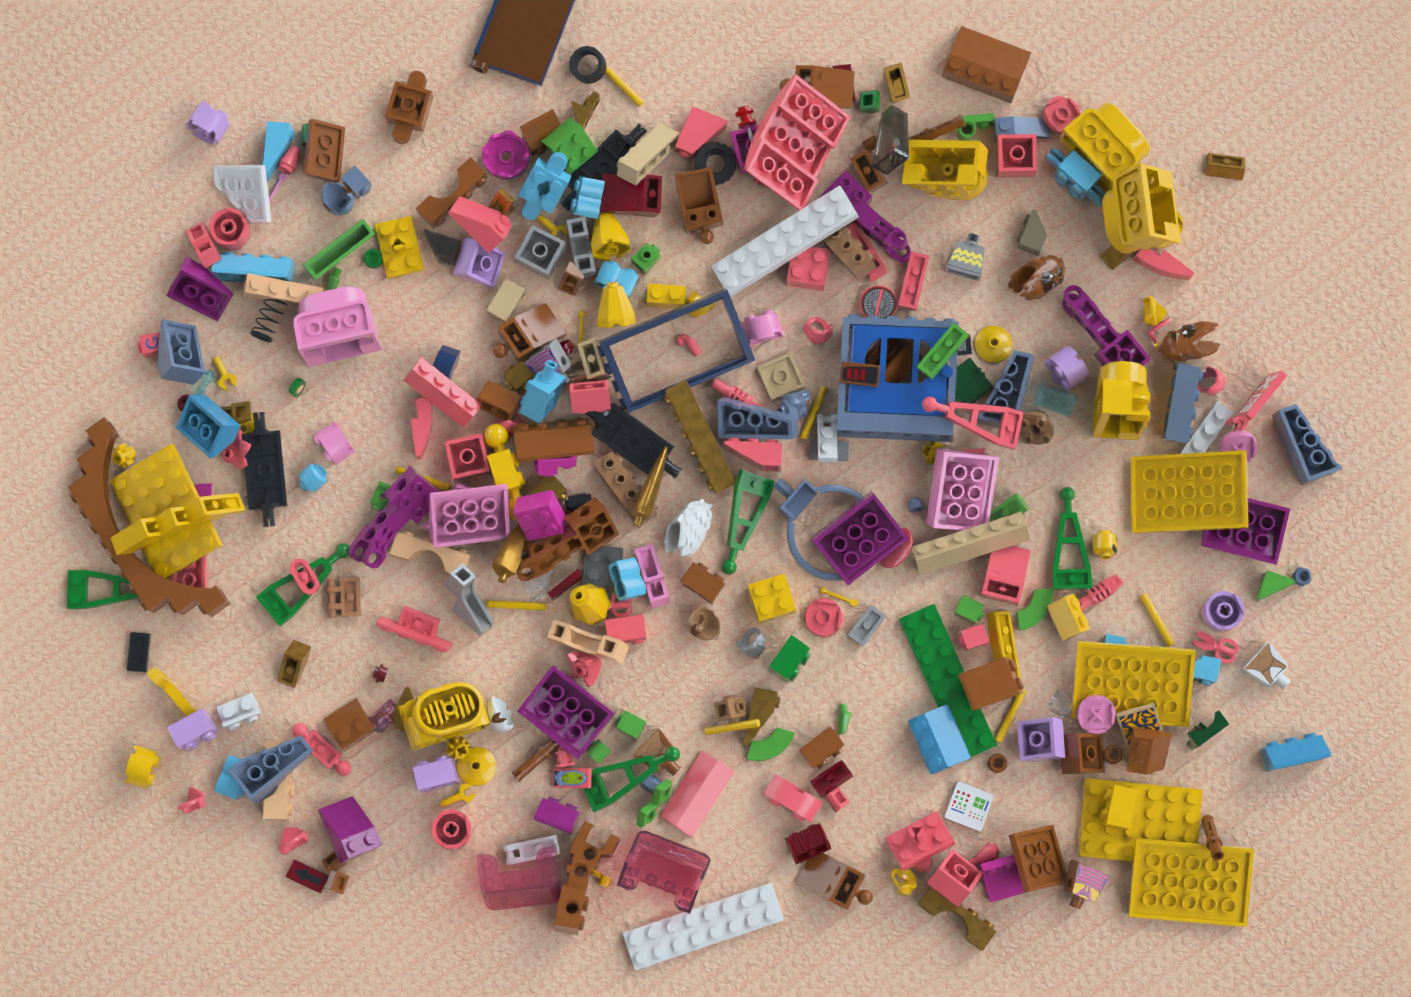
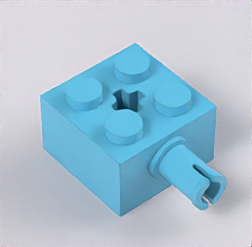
M546 361L544 369L541 372L538 371L534 379H530L525 386L527 392L520 401L522 406L519 413L537 423H540L557 406L566 380L565 376L555 371L557 364L554 361Z

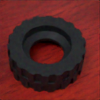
M709 142V144H704L695 156V170L707 168V159L712 155H719L724 159L725 166L721 171L713 172L715 185L725 184L726 181L731 179L736 170L735 154L725 143Z

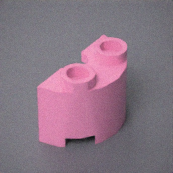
M774 310L763 312L762 316L756 317L751 315L744 318L745 322L742 324L750 346L765 340L784 337L777 314H774Z
M335 421L315 433L316 436L313 437L319 447L323 445L326 449L324 455L329 462L333 460L336 465L355 453Z

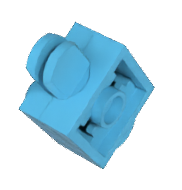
M1052 148L1050 153L1045 155V159L1057 169L1054 175L1056 182L1062 187H1067L1075 199L1079 198L1083 201L1088 197L1097 206H1102L1105 192L1098 186L1102 175L1074 150L1066 158L1056 148Z
M553 153L548 162L539 157L536 160L518 196L526 200L522 207V215L526 219H536L542 209L551 214L571 178L570 174L564 172L567 165V157L563 153Z

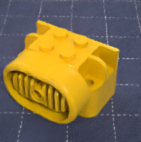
M1109 102L1103 103L1098 109L1090 108L1081 113L1063 129L1058 141L1069 154L1074 150L1102 175L1098 185L1105 193L1113 189V180L1118 173L1137 165L1150 153L1149 143L1142 132L1117 106Z
M907 140L902 184L909 185L915 190H923L926 194L936 198L952 200L973 199L983 192L988 182V171L986 168L988 149L981 141Z
M1139 163L1118 173L1113 180V189L1105 193L1102 201L1105 230L1112 246L1121 253L1129 254L1139 249L1163 248L1167 242L1180 244L1171 171Z
M1118 361L1101 367L1097 377V393L1093 403L1092 438L1139 440L1143 429L1147 427V422L1150 421V410L1147 409L1151 394L1146 386L1147 370L1144 366L1134 362Z
M450 682L435 689L424 690L423 694L417 696L416 699L398 706L412 751L450 740L452 737H460L485 729L490 724L481 693L473 684L465 682Z

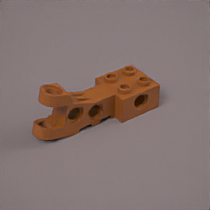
M594 497L564 517L567 525L563 534L548 536L534 543L524 541L522 551L527 553L521 558L517 569L518 578L522 581L535 579L553 570L554 566L562 560L566 561L571 558L570 555L577 550H583L589 555L620 535L605 506ZM524 568L531 569L529 573H521L522 569Z
M587 821L583 823L571 846L570 857H573L572 865L567 864L566 876H569L568 883L562 886L554 922L555 931L578 935L579 930L583 931L585 916L582 914L583 911L587 912L589 897L586 896L590 876L601 858L612 857L620 841V838L611 834L602 850L587 843L586 839L591 829L594 828V825ZM588 851L595 854V857L591 860L584 857V854ZM579 868L584 869L586 874L583 877H578L575 875V871ZM571 908H574V909L577 910V911H576L575 913H573V914H570V913L567 912V911H568L569 909H571Z

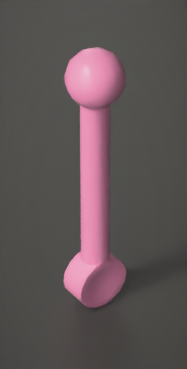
M285 173L279 174V180L269 195V205L282 181L286 180L287 176Z

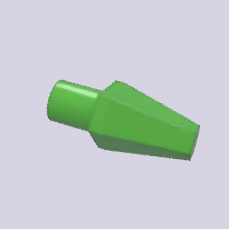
M335 267L332 274H328L327 291L337 288L340 282L338 277L342 272L340 268Z
M846 703L839 705L841 715H838L839 735L846 733L852 712H848Z

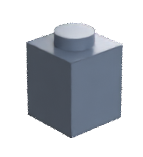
M356 166L341 177L343 183L351 189V192L358 199L361 196H366L371 191L372 185Z

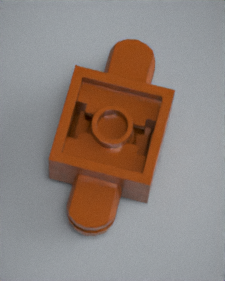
M421 71L411 72L407 84L395 81L385 118L387 123L395 125L392 135L399 144L409 142L412 130L424 132L434 97L431 90L425 89L427 80Z

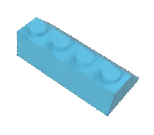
M223 252V254H219L222 260L214 263L211 270L213 275L220 281L244 283V277L249 273L293 282L295 263L291 258L285 256L274 259L269 255L253 257L252 254L243 253L242 256H236L231 252Z

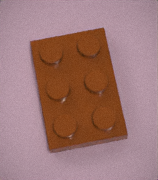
M316 119L309 120L303 175L335 183L340 182L345 127Z

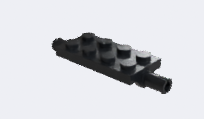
M639 123L628 135H623L616 129L597 148L598 152L571 174L567 185L571 189V193L560 202L562 207H565L568 212L570 211L571 201L576 197V191H574L575 181L579 180L580 176L601 180L602 174H617L618 160L624 157L631 147L636 146V142L647 133V130L644 127L642 128V125Z
M614 402L610 405L611 409L604 412L588 411L585 413L595 420L596 426L592 431V435L647 475L664 446L668 447L664 471L675 479L678 476L677 473H680L682 470L668 460V456L675 446Z
M255 412L252 413L254 420L253 432L242 434V440L251 444L248 453L244 456L247 461L245 477L248 509L262 510L263 527H269V522L270 526L274 527L276 526L274 509L288 507L281 431H268L265 424V412H259L260 420L258 413Z

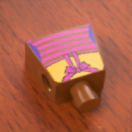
M1071 859L1064 886L1065 891L1073 894L1069 905L1080 910L1084 899L1093 903L1096 902L1111 875Z

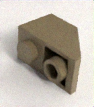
M1032 210L1031 215L1027 214L1023 225H1026L1024 232L1020 231L1016 239L1019 242L1017 248L1039 256L1047 233L1037 211Z

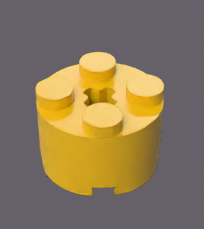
M135 745L133 749L137 751L134 754L131 753L125 771L128 779H124L123 782L147 789L148 786H152L156 776L153 775L154 767H159L161 756H158V751Z

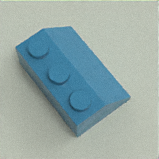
M189 395L176 428L209 458H214L234 442L241 425L207 395Z
M948 704L908 720L931 775L971 758Z
M1315 733L1303 735L1304 739L1297 740L1296 737L1285 739V743L1279 745L1277 741L1266 743V747L1261 749L1267 772L1331 757V752L1322 735L1316 736Z

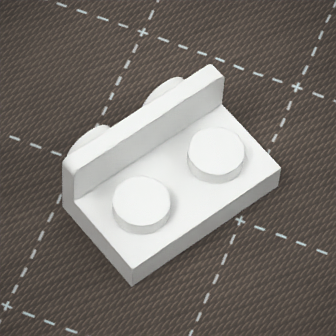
M254 693L217 707L222 720V727L229 729V731L239 728L240 723L245 721L247 723L258 720V716L262 715Z

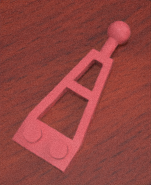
M926 397L922 402V407L926 412L936 410L946 413V419L995 445L1015 450L1017 447L1024 412L1008 407L949 402L948 405L937 403L933 397ZM954 410L971 411L969 422L954 415ZM979 411L1002 414L997 437L976 426Z

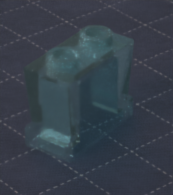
M1042 383L1038 388L1033 404L1070 417L1078 396Z

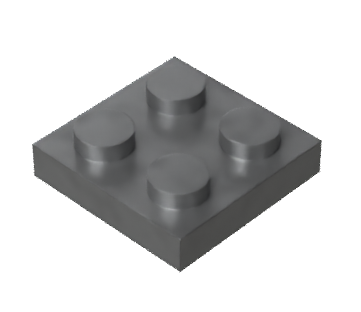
M600 547L589 555L584 553L583 585L614 586L608 565L615 561L623 560V548Z

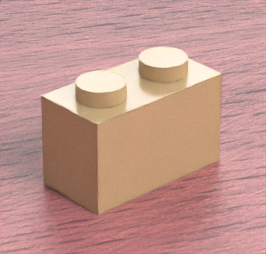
M506 278L504 282L498 284L495 290L497 292L495 297L490 298L486 305L487 314L502 323L512 319L527 294L524 288Z

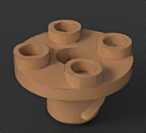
M1044 411L1026 412L1023 415L1019 435L1025 444H1048L1054 435V425Z

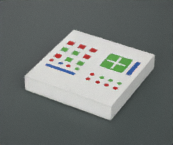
M957 781L944 818L981 832L994 795Z

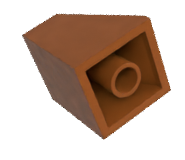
M1004 657L958 674L972 711L982 710L1023 694L1022 689L1024 686L1022 680L1016 676L1015 671L1017 668L1013 659L1010 660L1009 657Z

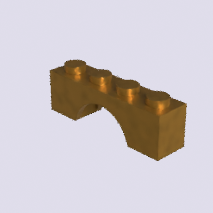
M931 886L917 904L932 916L943 911H950L959 915L966 925L965 940L981 951L985 949L997 932L993 929L994 925L988 920L981 921L977 918V912L971 908L966 910L961 905L957 907Z

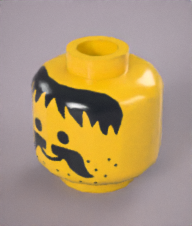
M1100 530L1093 536V553L1099 556L1100 559H1111V556L1118 552L1117 536L1112 531Z

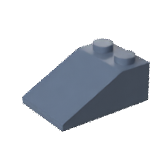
M161 320L158 350V368L161 379L194 385L205 373L196 326Z

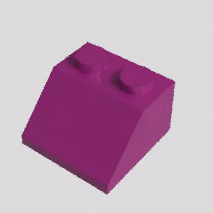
M548 796V799L543 798L533 819L542 824L573 834L580 815V811H577L578 807L569 803L563 806L558 804V799Z

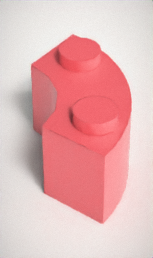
M777 774L774 775L764 792V795L770 798L769 803L776 807H779V805L793 812L792 817L801 822L804 819L811 823L822 805L820 800Z

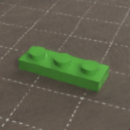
M953 323L917 365V369L933 380L969 337V334Z

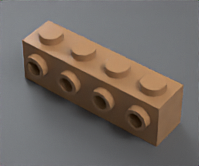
M844 226L823 239L822 242L848 271L860 281L876 268L873 262L875 258L868 250L865 252L862 249L863 245L857 238L852 239V233Z
M611 451L593 464L594 468L631 519L635 521L636 517L632 516L631 513L642 485H637L633 480L635 476L630 469L626 470L623 467L624 461L618 453L615 455ZM656 504L654 505L649 521L655 516H657L656 509H658V507L656 506ZM643 520L641 526H643L644 524H646L648 521Z

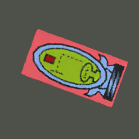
M554 768L553 788H591L592 769Z

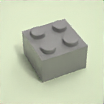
M532 225L514 257L515 262L549 280L567 248L566 242Z

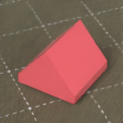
M839 787L825 796V799L835 813L850 803Z

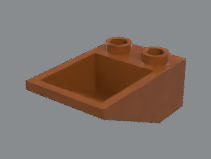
M796 65L795 74L804 81L805 78L810 77L811 80L808 84L840 109H852L854 71L813 65ZM785 78L780 82V90L790 80L789 78Z
M712 167L675 174L686 234L701 231L699 240L703 244L712 243L714 234L709 229L723 226ZM715 212L716 215L715 217H709L708 214ZM696 216L697 220L691 221L690 217Z
M545 303L498 327V334L505 344H496L493 347V354L497 358H504L508 350H510L517 362H523L554 339L559 340L567 335V333ZM514 334L513 339H510L508 335Z
M824 853L808 859L796 881V884L847 911L855 897H857L858 902L862 905H868L873 900V895L869 890H859L866 876L865 874ZM851 876L856 877V882L853 884L849 882ZM841 894L847 895L846 901L840 900Z

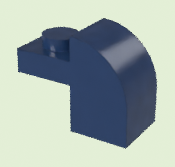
M442 345L435 358L433 367L451 380L452 374L457 368L461 351Z

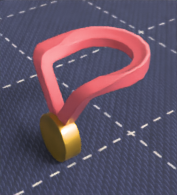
M1169 318L1158 323L1148 332V335L1154 341V346L1158 353H1161L1158 351L1161 343L1158 341L1155 331L1170 323Z

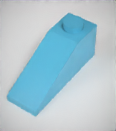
M267 121L263 161L267 181L273 176L279 166L278 162L289 150L291 140L295 138V130L292 129L290 123Z

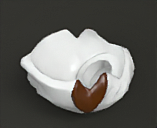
M492 696L491 700L484 706L490 722L489 726L500 732L510 731L514 726L511 720L512 711L506 710L507 704L503 700Z

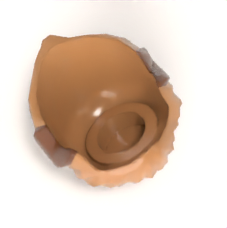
M694 608L688 617V628L691 634L700 640H717L720 634V621L714 615V611L709 608Z

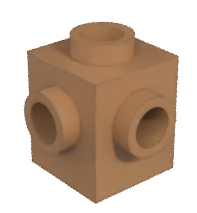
M735 695L723 697L724 700L714 703L718 722L728 721L729 724L740 722V718L747 716L743 697L735 698Z

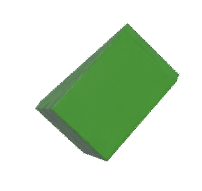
M1267 570L1263 574L1255 599L1258 602L1293 585L1295 581Z

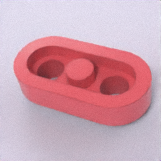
M301 558L292 561L290 572L302 592L307 595L315 594L319 590L320 583L307 561ZM299 566L304 567L302 572H297ZM309 582L314 584L311 589L307 588Z

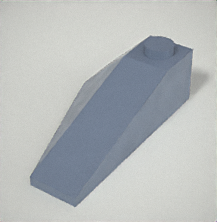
M298 736L273 748L244 757L231 767L228 772L250 800L257 804L270 794L314 750L302 736Z

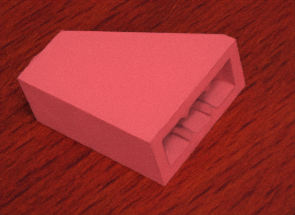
M692 107L675 145V152L682 158L687 159L689 157L693 159L704 144H709V142H712L726 130L727 120Z

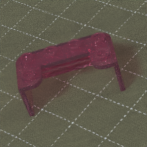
M640 831L637 833L626 857L617 886L626 890H634L640 881L644 882L647 885L676 895L674 900L675 907L680 911L690 914L711 860L705 853L651 832Z
M557 843L551 847H543L537 852V868L498 872L497 859L493 855L484 854L483 852H479L476 855L480 889L485 906L488 909L502 910L559 902L562 883Z

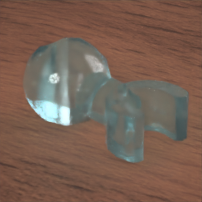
M205 370V373L200 378L201 383L195 390L194 395L206 394L208 384H211L215 379L214 373L211 370Z

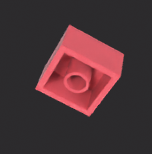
M1036 134L998 135L996 140L997 177H1035L1037 172Z
M810 247L791 259L786 286L824 291L830 249Z
M482 433L445 441L453 480L459 481L492 473L487 455H489L488 448Z
M951 849L927 884L959 907L971 893L983 872L955 850Z

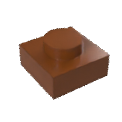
M331 870L325 889L343 894L349 875Z

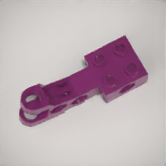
M845 170L819 198L836 187L841 186L859 216L852 222H855L868 237L877 243L878 247L896 262L905 263L909 261L911 249L908 245L906 234L900 228L894 227L869 206L873 196ZM905 249L907 251L906 255L902 257L897 255L898 250L902 251Z
M1070 285L1065 289L1062 307L1099 346L1100 349L1093 355L1102 366L1118 361L1134 362L1144 366L1151 360L1128 329L1120 333L1115 331L1109 320L1103 316L1097 305L1079 286ZM1070 291H1076V292L1079 294V296H1078L1077 294H1075V293H1069V292H1070Z
M409 466L384 493L389 500V504L382 511L379 510L375 515V519L369 525L366 524L348 549L349 557L357 562H363L364 565L370 568H378L386 559V549L400 529L410 519L417 524L429 512L430 493L440 491L418 471ZM362 547V554L356 557V549ZM375 553L376 560L370 563L369 556Z

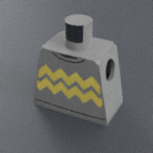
M969 233L966 242L958 241L945 272L980 281L985 249L977 245L980 236Z

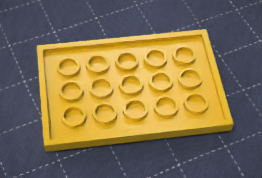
M174 444L165 446L110 480L131 525L140 519L156 517L169 508L183 507L199 497ZM210 521L163 537L142 547L152 570L167 579L222 547L223 544Z
M1247 451L1130 457L1131 523L1133 534L1248 528Z
M1077 641L1071 718L1077 719V709L1082 700L1088 696L1100 695L1111 701L1116 713L1154 703L1161 725L1189 727L1195 649Z
M1085 778L1079 857L1133 862L1135 838L1199 843L1202 789ZM1113 785L1138 790L1131 827L1126 831L1102 826V821H1100L1101 810L1106 806V802L1103 801L1105 791Z
M1135 838L1128 916L1247 927L1254 849L1222 845L1224 857L1219 861H1215L1211 858V852L1206 844Z

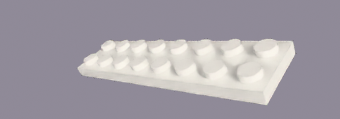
M838 186L712 265V268L723 288H726L730 297L854 221L859 216L842 187Z
M769 883L624 932L623 935L636 971L784 921L773 885Z

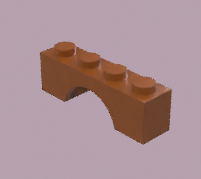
M471 157L457 169L459 185L452 195L445 198H435L429 195L416 207L417 213L432 228L435 226L439 227L444 223L445 217L458 197L461 196L469 199L477 187L481 188L487 182L486 172Z

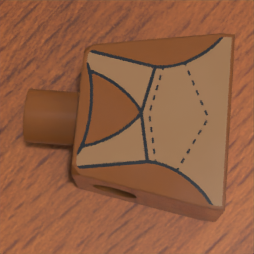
M658 728L633 756L640 758L654 755V758L665 754V750L672 745ZM666 761L658 765L659 770L657 773L660 774L666 769L674 776L681 767L676 762Z

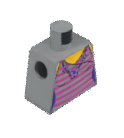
M557 339L536 351L524 362L536 375L538 371L541 372L544 369L546 361H554L557 364L555 371L566 377L564 385L570 381L565 371L571 366V362Z

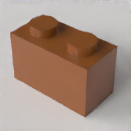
M865 149L850 158L868 192H874L888 184L871 150Z
M489 380L477 397V401L482 404L479 409L505 421L513 420L521 407V395Z
M693 562L680 580V583L713 605L725 587L724 579L716 573L714 575L707 571L708 568L702 563L696 564Z
M830 726L799 751L812 769L816 767L821 769L828 763L826 759L832 755L835 758L844 751L842 747L845 744Z

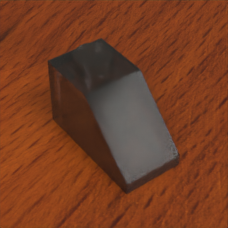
M425 229L424 235L439 263L444 266H449L450 264L455 266L462 247L461 240Z

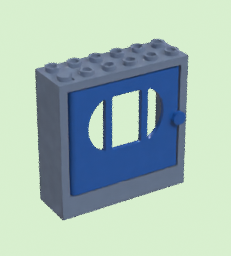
M854 314L843 317L840 375L842 361L848 362L849 329H851L849 362L865 364V356L869 347L875 341L881 339V371L878 387L848 384L847 412H845L846 384L840 383L839 380L838 437L953 442L954 423L942 417L945 416L943 412L936 410L926 412L922 407V402L926 397H933L937 403L946 405L947 378H949L948 403L955 402L958 350L950 358V366H948L947 362L933 380L928 377L923 382L918 383L917 365L919 364L920 341L925 342L932 349L953 323L959 326V322H955V319L951 318L936 321L935 318L917 320L915 317L897 319L895 316H887L886 319L875 315L859 318V316ZM887 339L914 340L911 384L885 382Z

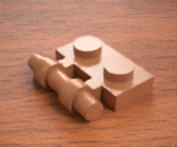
M340 578V586H335V579H328L326 587L328 604L326 605V610L329 612V618H336L337 610H341V617L362 616L360 578ZM335 593H340L341 603H336Z

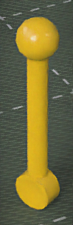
M582 310L578 312L579 343L583 342V317L585 312Z
M826 587L820 589L821 594H828L846 601L852 607L858 605L856 599H848L828 591Z

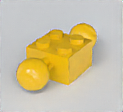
M492 424L486 428L484 440L489 447L494 448L495 453L487 455L496 485L507 484L510 499L508 502L509 517L517 521L513 514L516 499L521 497L519 491L524 490L523 485L526 483L523 474L517 469L520 464L517 462L515 452L512 453L510 449L505 447L508 440L506 428L500 424Z

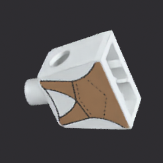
M1269 641L1241 669L1243 673L1267 688L1275 682L1284 689L1290 682L1282 674L1288 665Z

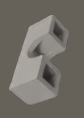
M585 217L566 220L576 268L584 276L583 279L596 277Z

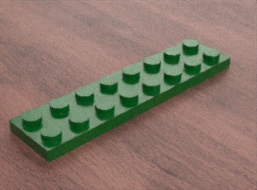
M935 604L899 618L937 708L949 705L970 756H975L996 747V741L982 710L972 711L958 675L965 671Z

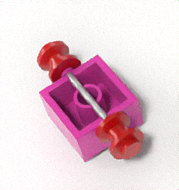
M749 106L738 108L735 116L741 120V123L738 124L741 130L730 132V139L740 174L746 172L745 163L748 150L759 126L756 125V119H752L751 114L754 110L749 108ZM756 178L753 179L755 184H758L759 186L764 185Z

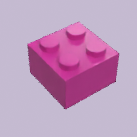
M552 490L516 499L513 514L528 541L564 533L566 524L564 517L566 515Z

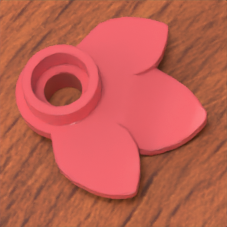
M241 430L238 431L234 442L222 452L223 460L239 469L247 466L244 456L251 447L250 443L241 440Z

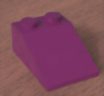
M186 257L171 282L166 296L218 322L234 293L207 268H204L202 264Z
M353 796L318 809L341 864L382 846L374 825Z

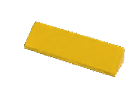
M1010 611L987 614L994 661L1004 657H1009L1010 660L1013 659L1017 668L1015 671L1016 676L1021 679Z

